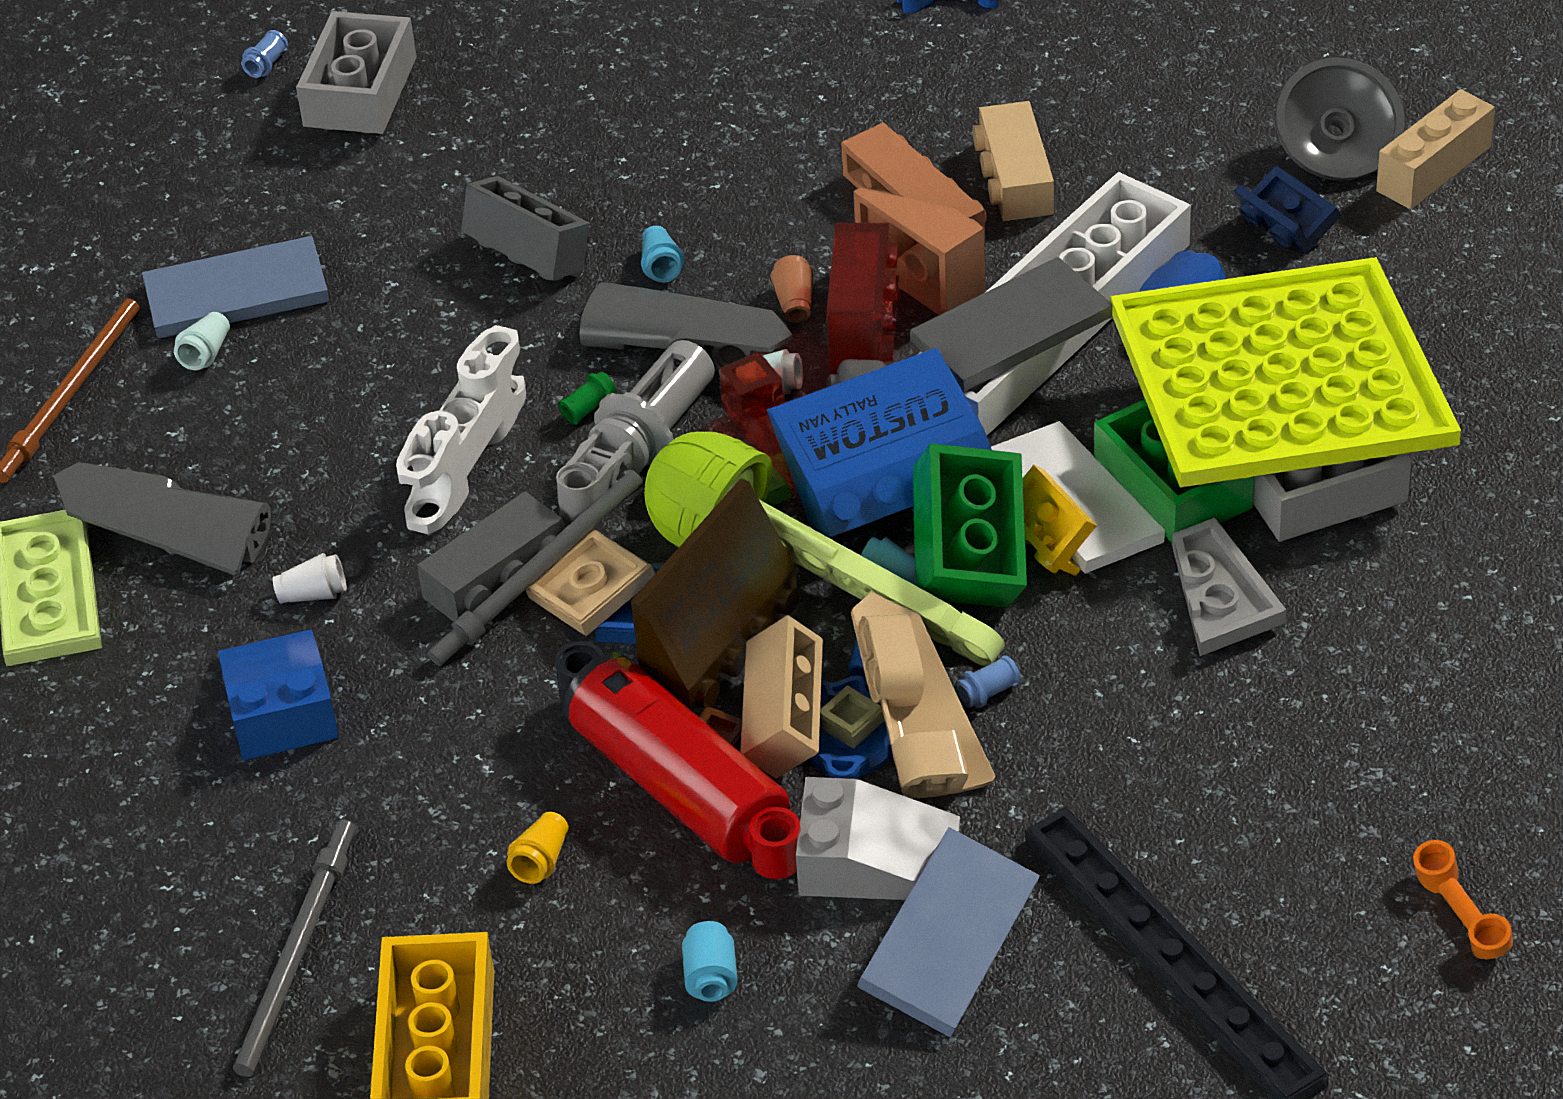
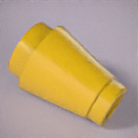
M545 812L509 845L507 850V867L515 878L524 883L535 884L551 876L568 831L567 821L561 815L555 812Z

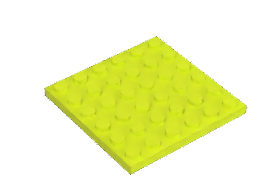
M1377 257L1110 296V302L1113 305L1112 317L1180 487L1460 445L1461 429Z

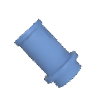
M268 31L255 47L247 48L242 54L241 65L243 70L254 78L268 75L272 70V64L281 54L287 51L288 41L286 37L279 31Z
M1004 655L999 660L974 673L972 671L962 673L960 680L955 683V691L960 702L965 707L971 708L974 706L975 708H981L987 704L988 698L1019 684L1018 682L1021 680L1020 673L1015 662L1010 657Z

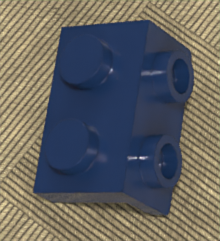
M1275 166L1251 192L1242 185H1239L1234 190L1241 203L1238 210L1246 220L1256 227L1260 223L1264 224L1269 228V233L1279 244L1285 248L1292 244L1305 254L1341 217L1336 206L1278 166Z

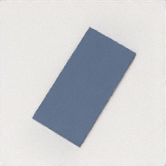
M312 236L142 272L157 339L178 335L210 312H219L228 319L229 323L330 301Z
M948 827L863 972L857 987L951 1038L1036 886L1040 875Z

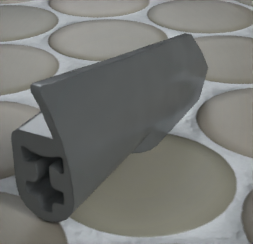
M601 282L592 292L584 308L580 323V341L583 346L623 351L628 350L630 345L667 349L673 342L685 340L697 344L706 351L714 364L715 371L733 373L735 362L753 358L755 351L772 352L793 340L792 333L773 310ZM673 359L674 362H676L679 365L683 362L678 359Z
M78 462L53 475L68 516L176 553L232 575L240 573L242 561L250 563L255 561L268 535L271 524V509L269 504L265 502L181 489L175 481L161 475Z

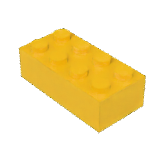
M488 932L382 937L370 1099H489L494 966Z

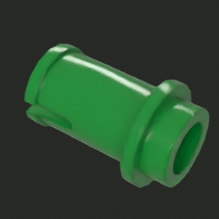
M604 372L589 374L586 376V383L566 398L558 401L557 405L560 413L571 425H577L580 420L600 406L599 402L606 395L617 393L614 382Z

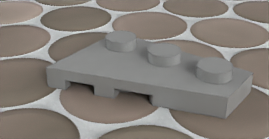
M1215 518L1173 533L1172 548L1200 656L1286 623V608Z

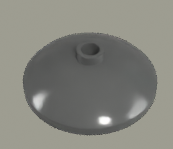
M1334 57L1311 62L1290 77L1277 101L1275 125L1279 140L1286 153L1301 168L1324 179L1351 181L1367 177L1378 171L1379 151L1404 133L1405 115L1397 91L1382 73L1361 61ZM1331 125L1336 126L1340 129L1341 134L1333 135L1328 131L1327 127Z

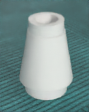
M322 553L283 572L281 575L273 576V586L280 604L336 599L337 593L347 590L344 571L336 554L326 557Z

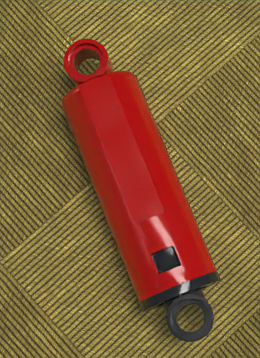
M586 641L571 642L564 645L557 652L555 667L559 695L563 702L562 713L568 724L723 859L732 863L748 862L752 859L755 870L766 878L782 879L795 874L797 871V842L801 827L799 818L794 812L790 811L791 803L785 789L620 652L603 654L597 645Z

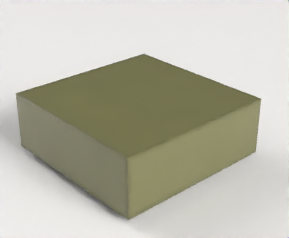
M848 685L820 709V729L853 749L885 721L880 704L873 702V700Z

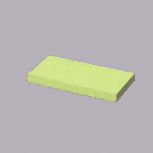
M66 510L0 522V625L3 656L6 666L102 648L88 524L85 521L68 516Z

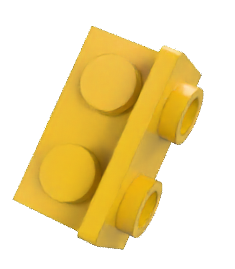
M1033 464L1023 477L1025 543L1034 546L1037 550L1034 554L1035 559L1049 571L1057 573L1061 569L1076 576L1081 569L1071 558L1097 525L1044 469Z

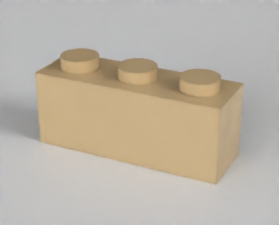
M1462 89L1458 90L1379 151L1376 191L1410 210L1491 147L1495 106Z
M1030 101L979 107V125L973 126V140L975 150H983L980 153L983 177L991 178L988 179L991 205L998 204L1003 221L1054 215V180Z
M789 615L746 642L740 752L757 767L776 779L819 753L823 639Z

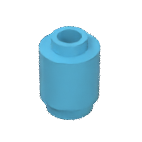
M703 921L691 926L682 942L686 991L691 996L704 1001H718L731 994L737 987L734 940L726 927L718 922Z

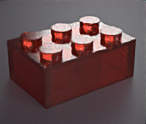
M889 223L835 224L827 303L830 374H837L840 363L847 359L879 360L885 366L886 362H894L895 335L888 334L889 332H897V305H893V302H899L900 276L896 275V271H891V268H898V241H890Z

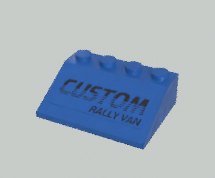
M938 348L767 410L810 527L828 538L914 506L913 466L930 443L992 450L982 424Z

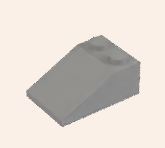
M805 777L800 818L801 832L796 850L799 896L906 900L948 827L959 832L960 816L858 779Z

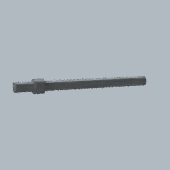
M633 470L626 473L474 611H465L452 623L453 629L427 652L430 659L436 665L441 666L463 645H472L486 632L485 626L635 492L643 484L641 477Z
M339 820L327 847L319 851L312 867V871L315 874L233 1065V1070L241 1076L250 1077L253 1075L333 883L341 880L347 866L346 852L356 831V826L348 820Z

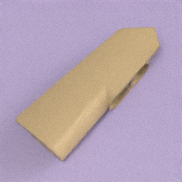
M871 591L852 609L851 616L871 699L873 702H881L901 792L909 798H926L960 793L992 784L995 779V773L969 722L920 614L897 605Z

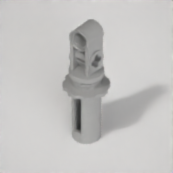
M675 341L629 393H611L599 402V409L594 413L595 426L590 430L588 439L580 444L573 457L556 475L559 515L564 522L571 524L630 470L639 474L646 465H651L663 447L674 440L670 429L714 377V364L705 350L690 341ZM673 359H678L683 362L678 367H676Z

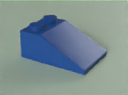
M312 629L218 651L242 760L339 738L331 696Z

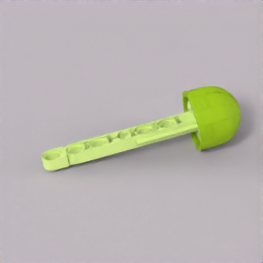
M690 432L669 442L651 463L645 481L644 492L647 511L656 529L674 545L680 547L742 478L750 482L794 563L861 600L872 591L897 605L918 612L931 639L952 647V650L981 666L986 667L992 664L1005 647L1002 637L981 621L964 612L961 614L950 604L764 503L772 480V461L768 455L759 452L743 441L717 432Z

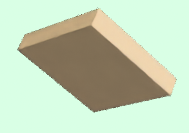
M593 529L526 589V593L529 599L587 636L635 596L655 575L652 565Z

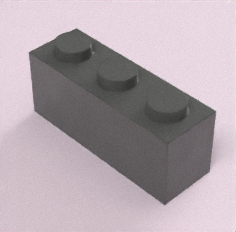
M499 176L467 184L461 232L478 240L481 246L493 248L507 255L510 261L524 264L539 272V276L547 280H562L564 276L583 271L589 222Z
M523 492L417 564L423 598L453 622L465 611H474L564 530L562 518L529 493Z

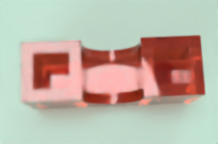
M760 352L719 368L722 407L752 445L759 452H763L770 457L772 465L791 486V489L794 488L795 484L767 412L770 408L786 403L782 390V378Z

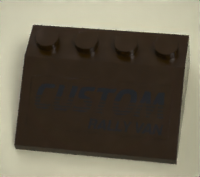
M741 478L631 600L639 667L697 716L708 706L712 707L722 688L732 677H737L742 672L746 659V642L781 620L785 615H790L799 601L800 593L797 589L795 565L749 481Z

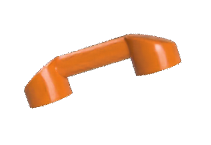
M1429 840L1419 845L1413 855L1418 880L1425 889L1441 894L1468 929L1471 950L1474 956L1479 959L1488 960L1507 953L1513 946L1510 923L1498 914L1489 913L1482 915L1458 883V866L1455 852L1451 845L1442 840Z

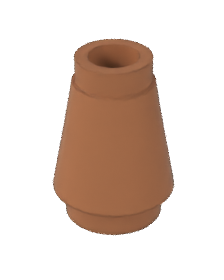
M785 256L774 264L770 279L784 312L785 319L792 323L804 322L811 315L814 270L807 260L801 256Z

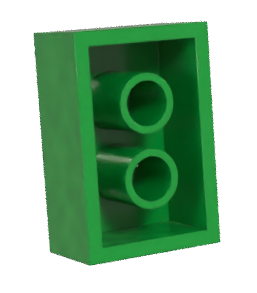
M1145 399L1094 422V457L1165 529V537L1171 543L1173 533L1212 518H1215L1221 524L1252 509L1254 476L1203 485L1179 486Z
M930 443L913 466L916 586L945 602L1008 608L1027 586L1022 454Z

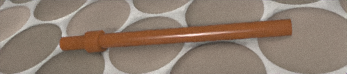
M132 299L124 300L25 430L17 431L6 446L7 453L0 461L1 483H7L22 462H29L40 447L39 440L140 308L136 301Z

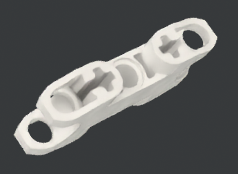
M496 325L482 332L466 348L458 360L457 372L459 381L440 410L424 415L410 432L396 463L399 484L413 485L404 509L409 530L431 534L442 528L458 512L469 493L467 481L469 472L486 446L502 441L515 423L526 399L524 377L512 375L513 366L520 352L517 330ZM494 342L508 343V346L499 355H493L486 351V348ZM412 465L414 472L407 470V468ZM426 503H434L439 507V511L431 517L421 518L416 516Z

